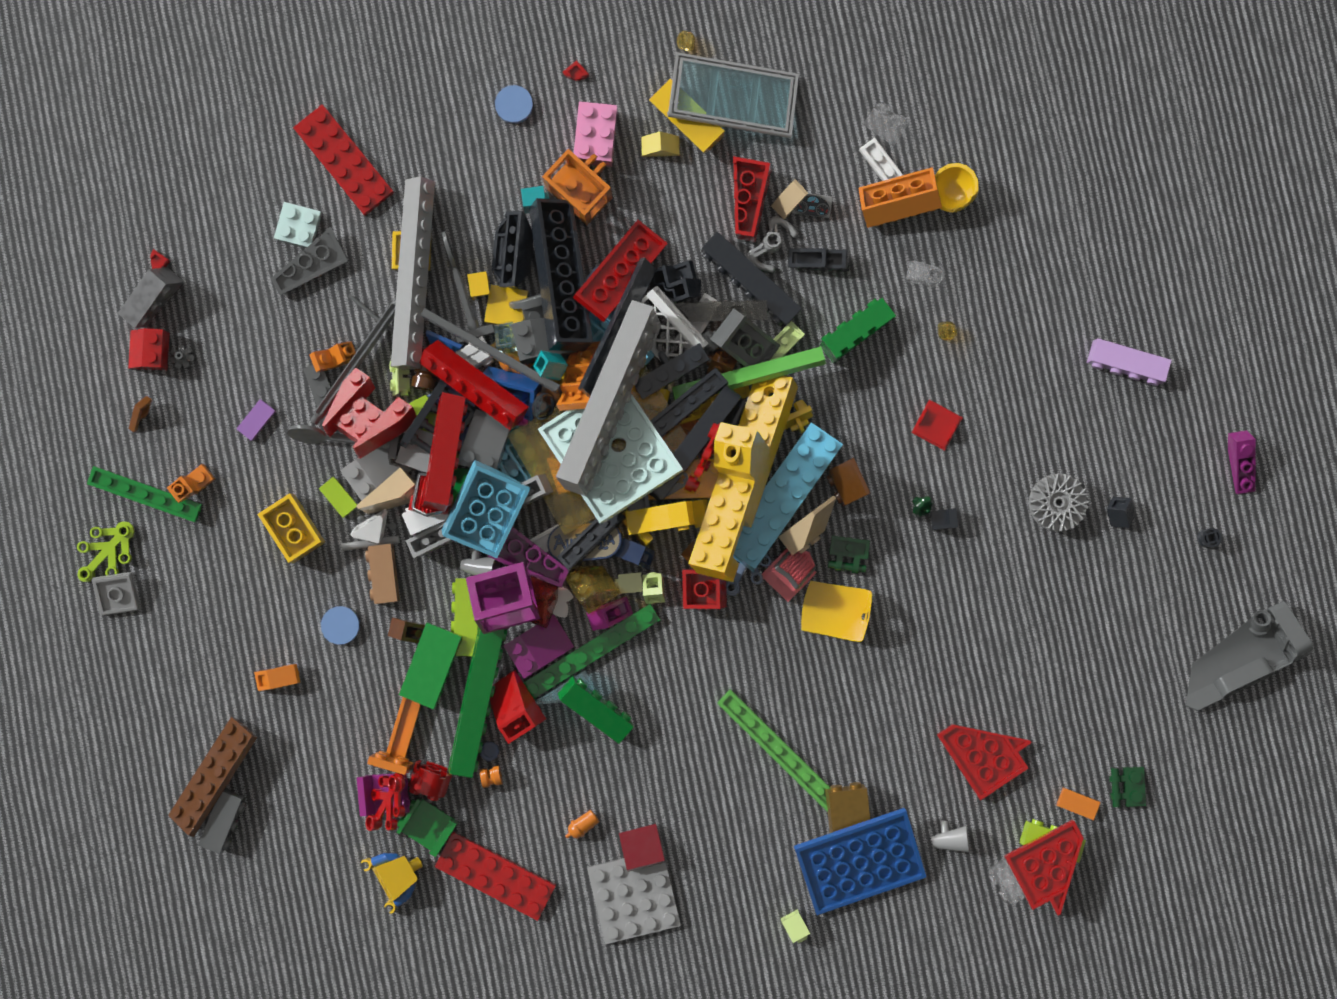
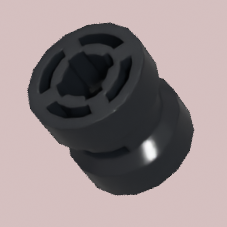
M1215 528L1202 529L1197 534L1198 544L1205 548L1216 547L1222 540L1220 531Z

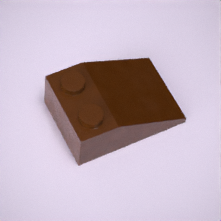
M854 458L827 471L828 476H826L830 487L834 486L837 492L834 493L838 504L842 503L845 506L870 494Z

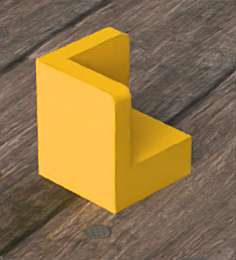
M486 271L467 274L470 295L473 300L477 299L476 297L490 294L489 277Z

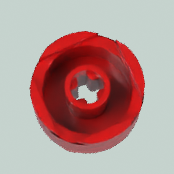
M416 761L408 783L410 787L409 792L420 795V793L427 795V798L432 801H438L439 798L445 797L452 774L447 773L448 768L427 761L426 765L421 764L422 761Z

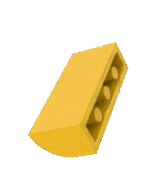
M669 79L649 101L703 153L708 152L724 137L725 131L717 125L668 117L667 112L672 80ZM679 88L677 110L706 114Z

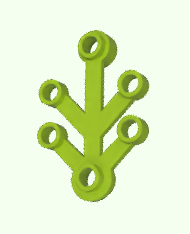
M123 521L118 523L115 528L102 529L100 527H93L90 530V535L93 538L99 539L102 536L114 537L110 542L88 543L81 541L78 543L77 550L81 553L101 550L87 567H82L78 570L77 575L81 581H92L93 577H95L96 568L107 556L108 568L105 571L106 576L110 575L111 569H114L115 574H119L116 546L120 542L122 553L118 557L119 562L122 564L131 562L132 556L130 554L129 539L133 537L135 532L133 525ZM125 527L127 532L123 535L121 530ZM96 529L100 532L98 536L94 535ZM82 544H86V550L84 551L81 549ZM125 554L128 556V560L126 562H124L122 559V557ZM83 571L88 573L86 578L82 576Z

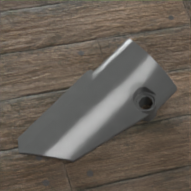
M1284 601L1265 610L1256 611L1251 619L1192 664L1186 707L1199 711L1270 677L1275 671L1310 655L1313 650L1312 642ZM1256 619H1263L1265 624L1258 623Z

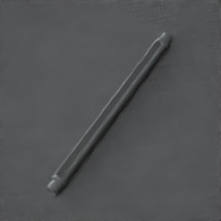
M396 299L391 302L317 409L313 412L314 415L310 421L315 425L321 419L323 420L329 411L342 382L355 368L358 369L395 317Z

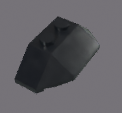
M522 210L507 211L504 215L505 218L501 221L495 232L491 271L501 288L517 287L531 272L533 234L525 212Z

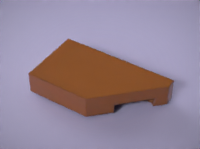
M145 396L134 406L129 430L132 432L138 430L140 420L142 418L145 419L149 413L152 399L148 396Z

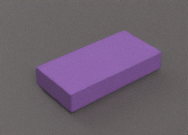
M260 399L237 427V430L253 441L276 411Z

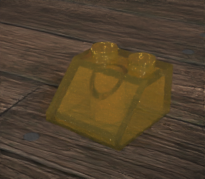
M580 566L565 578L588 614L621 593L604 566Z

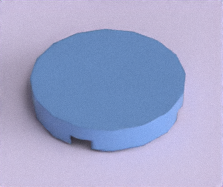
M517 85L507 86L497 94L495 109L499 117L505 122L521 123L531 115L533 107L532 98L523 87Z
M345 606L329 609L321 621V631L324 637L334 644H347L353 641L360 630V620L357 614Z

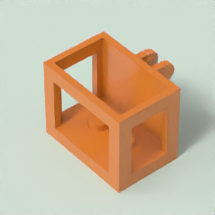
M567 149L542 176L545 188L557 199L567 200L574 207V214L587 226L612 199L611 187L598 176L606 167V164L602 162L592 171L589 167L596 161L598 156L593 154L584 163L572 151ZM565 161V165L551 179L552 173Z

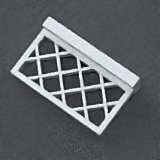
M658 286L653 288L642 299L641 303L643 304L650 299L654 304L656 314L664 315L667 318V326L661 325L660 329H667L666 339H657V334L653 338L654 343L651 351L658 359L657 342H666L665 353L668 359L669 356L676 357L682 354L683 344H690L693 347L700 343L703 348L708 344ZM670 329L677 330L680 333V340H670ZM670 343H680L679 353H669Z

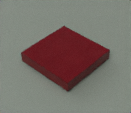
M656 824L619 833L627 872L665 863Z

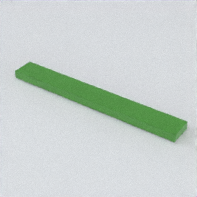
M817 347L722 373V376L728 381L727 386L733 390L825 365L826 361L822 348ZM700 380L672 387L675 400Z
M730 689L717 704L828 812L825 789H830V787Z

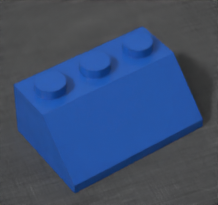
M488 366L483 373L526 404L528 410L523 419L533 423L532 405L537 394L542 390V385L522 374L506 372L505 370Z

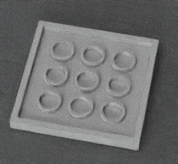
M624 858L587 867L605 944L681 926L666 861L665 863L627 872Z

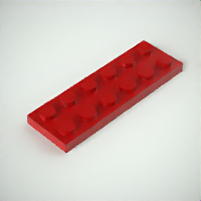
M323 104L293 127L364 216L394 193Z
M637 220L573 298L604 322L619 304L640 258H646L652 263L667 245V242L641 221Z
M454 831L435 865V868L537 921L556 884Z

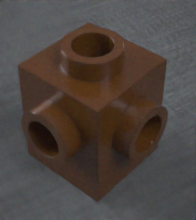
M717 349L715 355H710V361L706 363L709 366L706 374L710 373L714 368L721 374L733 371L737 360L728 353Z

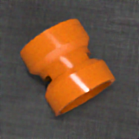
M499 765L493 766L489 770L486 768L480 769V779L483 788H488L493 784L496 786L503 784Z

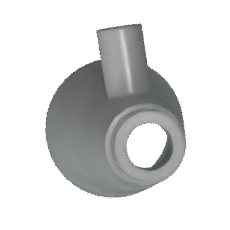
M473 548L472 558L462 559L460 565L462 571L472 575L500 568L499 561L490 557L479 558L480 551Z
M940 821L941 833L932 836L933 848L970 852L967 826L949 831L948 821Z

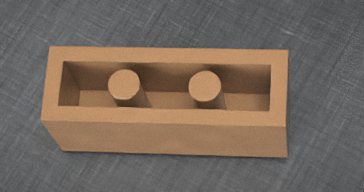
M394 544L368 546V551H365L366 562L370 564V570H368L367 574L369 582L372 581V589H370L371 601L374 600V604L400 601Z

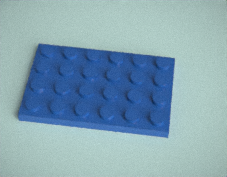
M905 808L794 846L816 915L927 877Z

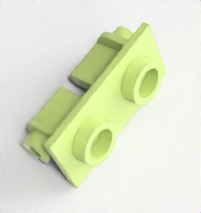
M390 361L389 369L392 372L390 391H393V396L398 395L399 392L401 396H407L408 392H410V378H403V375H409L410 370L391 367Z

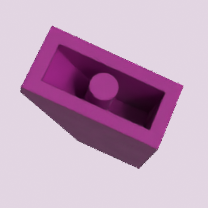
M626 596L598 606L586 614L592 630L595 631L609 628L633 615Z

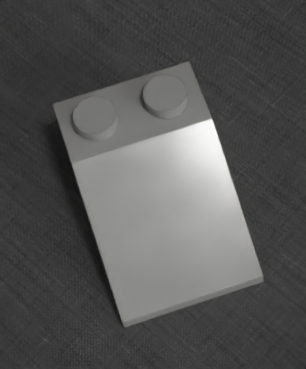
M379 447L363 458L355 459L340 471L362 501L399 468H402L407 473L413 469L399 463L397 465H389L388 449Z

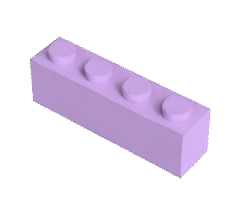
M1097 338L1092 343L1087 363L1092 364V367L1095 369L1103 370V368H1106L1112 374L1121 375L1123 373L1129 375L1128 378L1138 381L1143 379L1147 380V384L1158 386V384L1166 382L1171 360Z

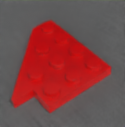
M951 724L936 734L979 800L984 799L1028 769V766L1018 752L1031 744L1030 740Z
M1073 819L1004 855L1032 910L1050 902L1056 915H1061L1084 839Z

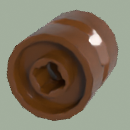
M421 365L420 369H414L416 375L412 377L411 387L433 391L437 386L436 375L423 365Z

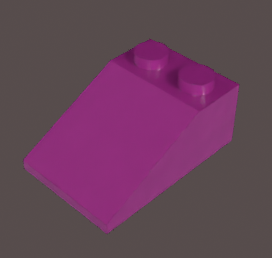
M555 615L550 616L504 645L523 678L531 675L574 647Z

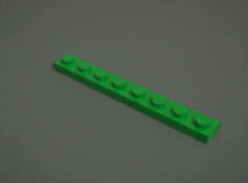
M651 604L647 605L524 682V685L533 699L658 622L660 620Z

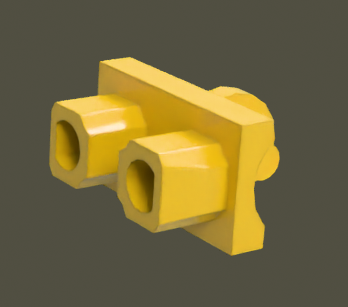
M799 400L793 404L796 412L789 413L784 430L790 428L793 432L798 429L802 434L805 432L804 426L809 424L808 419L812 418L813 414L811 406H807L803 400Z

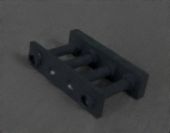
M443 380L439 381L399 444L402 447L406 448L408 444H414L430 454L431 445L419 439L415 433L419 428L422 430L424 428L434 434L435 426L428 422L426 416L429 412L437 414L438 404L436 401L443 392L453 394L448 391L447 383ZM467 402L465 404L468 405L467 412L470 414L465 420L464 429L471 418H473L475 410H481L478 406L475 405L473 407Z

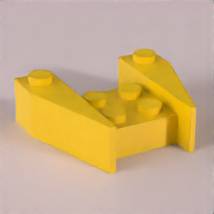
M709 500L685 501L627 511L625 514L629 535L676 527L678 531L690 529L689 525L694 524L695 528H699L702 525Z

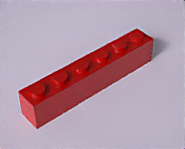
M437 340L424 349L419 362L421 365L507 429L511 430L523 420L528 410L526 404L449 347Z
M443 392L439 399L421 505L423 508L445 512L447 507L452 504L453 494H450L451 488H454L456 476H453L454 469L457 470L459 458H456L457 451L460 452L462 440H459V435L463 433L465 422H462V417L467 412L466 397Z

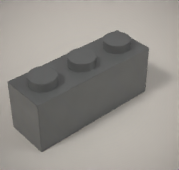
M224 789L212 809L198 846L218 854L229 849L232 842L230 836L232 832L236 831L239 825V821H237L239 814L244 812L247 805L245 803V796Z

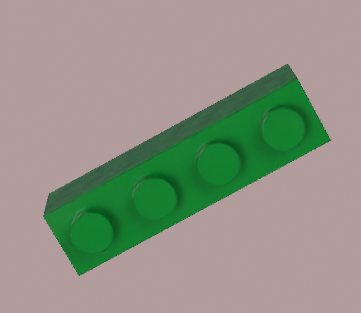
M572 676L558 692L562 703L618 744L634 727L631 721L632 717L627 712L623 711L621 713L612 701H605L600 692L595 689L593 691L589 689L588 684L581 678L577 680Z

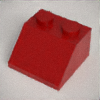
M143 328L131 330L128 368L167 370L170 333L163 329Z

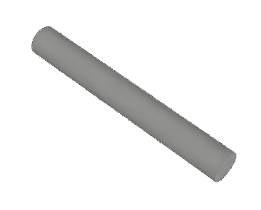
M399 535L384 537L380 543L367 540L342 543L341 547L342 551L368 548V546L400 543Z

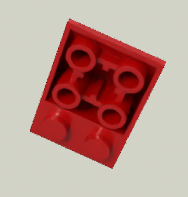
M515 670L492 685L495 686L493 697H490V702L498 729L508 744L546 720V717Z

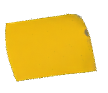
M810 581L803 602L801 630L850 641H862L870 617L871 591ZM863 613H865L864 620L861 617Z

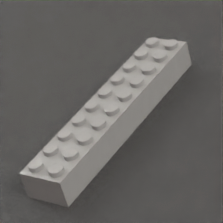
M634 300L629 305L556 475V478L566 490L587 496L588 491H591L593 488V479L596 473H599L602 466L601 460L608 453L610 439L616 434L618 420H621L624 415V406L631 399L633 385H636L638 382L639 371L645 366L647 352L652 349L653 338L655 334H658L661 327L653 306Z

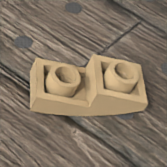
M795 179L781 193L771 207L783 219H786L795 207L804 200L808 192Z

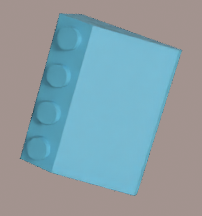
M474 460L442 527V535L497 558L529 493L530 487L493 467Z

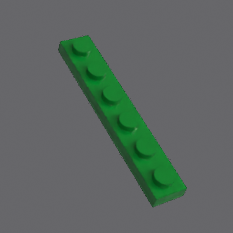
M93 466L87 484L195 523H197L203 504L189 499L178 503L169 492Z

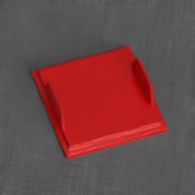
M929 399L911 433L945 451L963 417Z

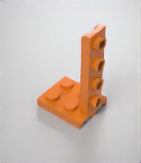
M402 697L387 752L379 751L369 756L367 764L403 775L412 771L414 762H410L406 755L421 704Z

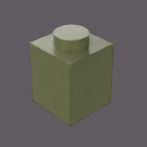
M641 572L619 574L618 579H615V589L619 590L620 594L643 592Z

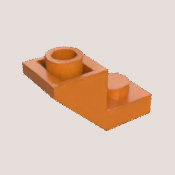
M352 341L338 343L330 349L315 351L309 355L315 371L320 372L349 363L356 351Z
M201 464L189 475L180 476L167 489L175 500L180 503L202 491L215 478L208 468Z
M297 664L254 672L258 691L300 683Z

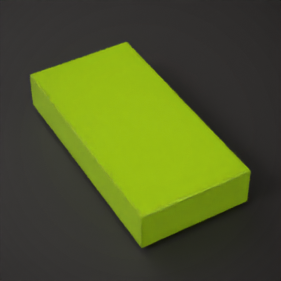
M334 476L319 488L342 518H345L357 508L356 505L358 504Z

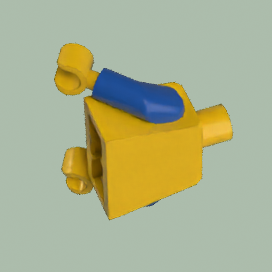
M383 853L361 861V863L368 862L369 867L364 869V871L370 869L374 871L389 900L384 907L387 905L393 906V909L389 912L390 914L410 899L416 887L415 882L418 880L414 872L423 867L418 857L408 862L405 856L400 857L397 853Z

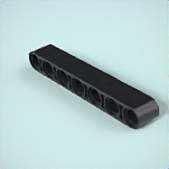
M727 385L722 389L673 453L683 468V472L649 493L650 496L660 503L665 499L711 439L707 436L713 423H723L742 396Z

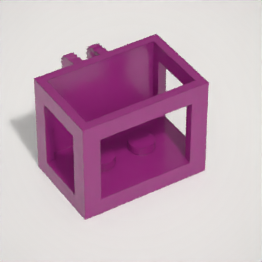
M523 562L466 578L474 620L483 634L540 619L532 579Z

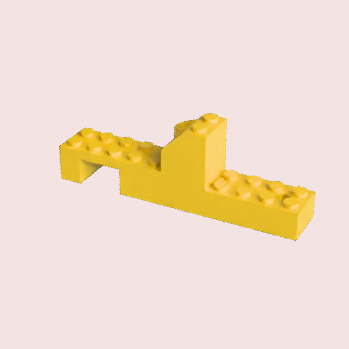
M781 376L753 384L739 426L720 423L714 440V467L719 472L688 563L698 574L730 582L734 581L739 563L733 555L743 526L752 527L798 389L792 377Z

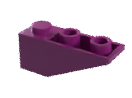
M1247 430L1228 433V454L1235 493L1254 492L1256 439Z

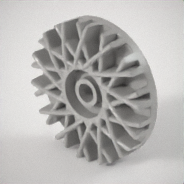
M1059 473L1039 480L1032 488L1029 496V508L1034 520L1043 528L1051 531H1065L1078 525L1084 519L1086 509H1088L1087 504L1089 503L1086 498L1088 494L1082 488V483H1078V480L1073 479L1070 475L1067 476V474ZM1057 499H1059L1061 502L1060 506L1056 505Z

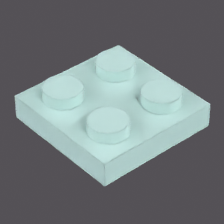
M284 202L274 239L307 248L315 240L322 215L321 211Z

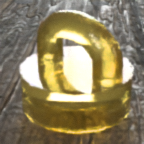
M681 31L677 37L679 49L686 51L694 49L695 37L692 32Z
M940 322L937 328L938 336L942 340L953 339L957 335L956 325L952 322Z

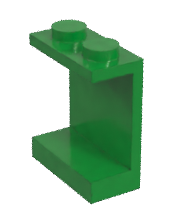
M419 797L417 800L413 799L411 801L410 812L406 817H401L397 823L399 829L396 833H404L429 849V854L436 858L459 821Z

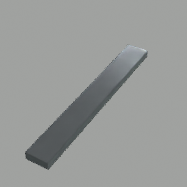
M425 308L422 311V317L552 392L558 393L560 390V385L554 381L540 377L536 371Z

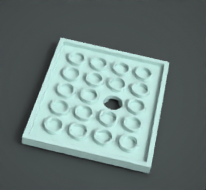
M631 395L630 401L624 406V415L621 420H618L616 434L610 439L608 453L601 460L602 466L599 473H596L593 479L594 485L592 490L588 491L587 496L581 495L600 525L683 472V468L633 395ZM585 409L566 410L538 428V431L560 464L564 459ZM617 438L626 441V448L621 452H615L611 448L612 442Z

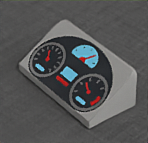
M808 193L804 200L795 207L792 214L829 218L833 197Z

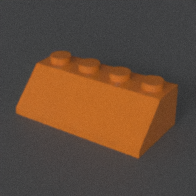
M933 167L859 187L861 207L867 228L942 208Z

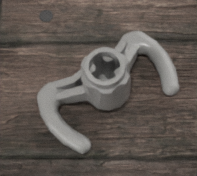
M775 216L769 219V231L761 244L751 249L747 254V259L757 268L771 273L775 271V267L761 263L757 260V257L767 252L772 254L780 250L783 240L778 233L777 226H783L793 238L798 236L792 224L783 218Z

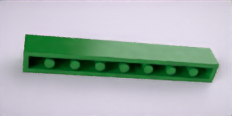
M478 627L448 766L449 774L472 778L473 773L478 770L479 761L476 759L477 754H481L483 742H480L481 736L485 735L487 723L484 722L485 717L490 714L491 705L488 703L489 698L494 695L495 686H492L494 678L497 679L499 667L496 666L497 661L502 658L503 648L500 647L501 642L506 639V629L483 634Z

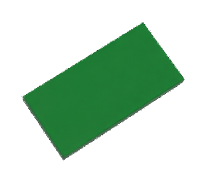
M426 622L399 695L431 709H436L463 636Z

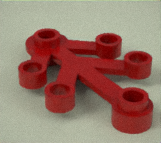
M713 423L707 436L711 440L705 448L702 459L694 472L695 477L690 475L684 490L696 493L700 482L697 481L698 478H701L704 471H708L712 463L709 458L711 454H714V440L720 423Z
M394 773L390 777L388 775L379 777V786L381 788L388 787V792H383L381 789H373L371 791L373 801L383 800L375 815H368L366 817L365 825L368 831H377L382 827V817L385 812V827L388 831L397 829V820L393 818V815L394 817H403L405 815V808L401 805V791L405 787V779L400 773Z

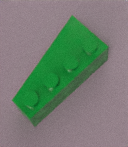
M883 298L879 300L873 299L867 304V309L864 311L860 309L851 316L853 319L848 322H842L836 327L837 330L832 334L829 332L821 338L822 342L819 346L832 363H835L895 318V313Z

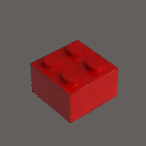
M694 569L682 570L683 609H722L727 607L726 580L698 574Z

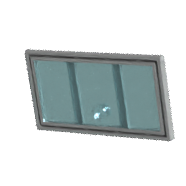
M676 52L667 115L671 118L791 138L793 135L799 74Z

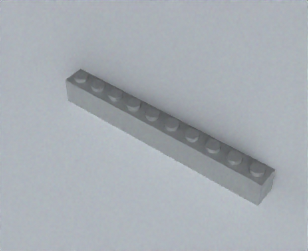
M422 176L405 180L391 367L402 370L421 368L419 362L422 356L424 318L421 313L426 306L435 181Z

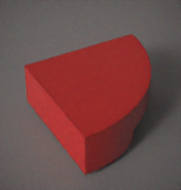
M577 60L562 72L565 77L571 80L578 81L589 77L588 72Z
M155 249L152 250L150 255L152 269L167 267L170 260Z

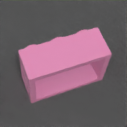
M579 102L574 154L584 163L591 155L595 154L598 157L592 165L598 166L604 162L606 167H612L618 114L617 105Z

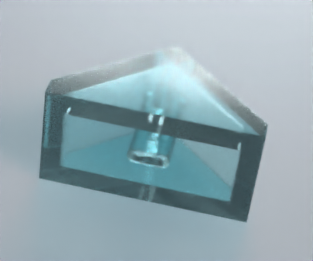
M513 322L494 325L496 349L504 354L517 351L511 327Z

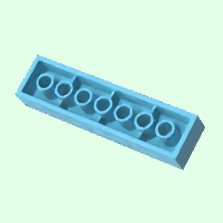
M810 423L764 488L752 527L743 526L733 555L735 560L752 572L755 571L843 445L841 442L813 423Z

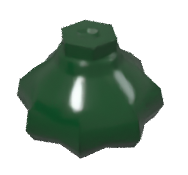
M928 496L922 498L915 497L912 501L914 504L913 513L918 518L929 514L934 502Z

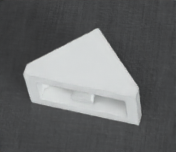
M384 509L357 525L350 535L354 538L380 543L384 536L388 511Z

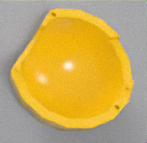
M960 163L948 164L940 168L935 174L942 204L940 209L950 213L958 212L972 203L979 193L978 179L974 171L967 165Z

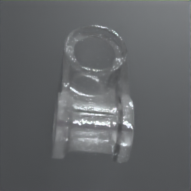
M910 261L905 280L914 284L936 287L943 280L944 272L936 266L919 261ZM933 273L936 274V277H937L936 280H932V278H933V277H932V274H933Z

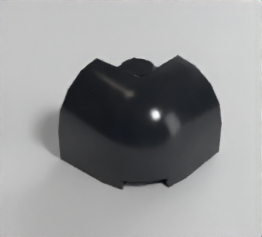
M687 260L674 266L664 265L658 267L651 280L653 288L658 286L672 303H680L697 297L702 289L701 279L696 277L693 260Z

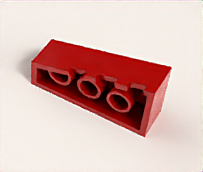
M733 156L735 234L737 239L756 242L772 171L771 164Z

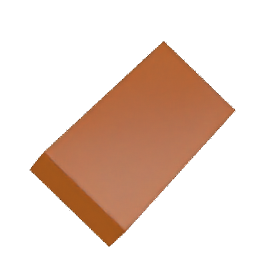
M1063 787L1056 806L1094 820L1100 802Z

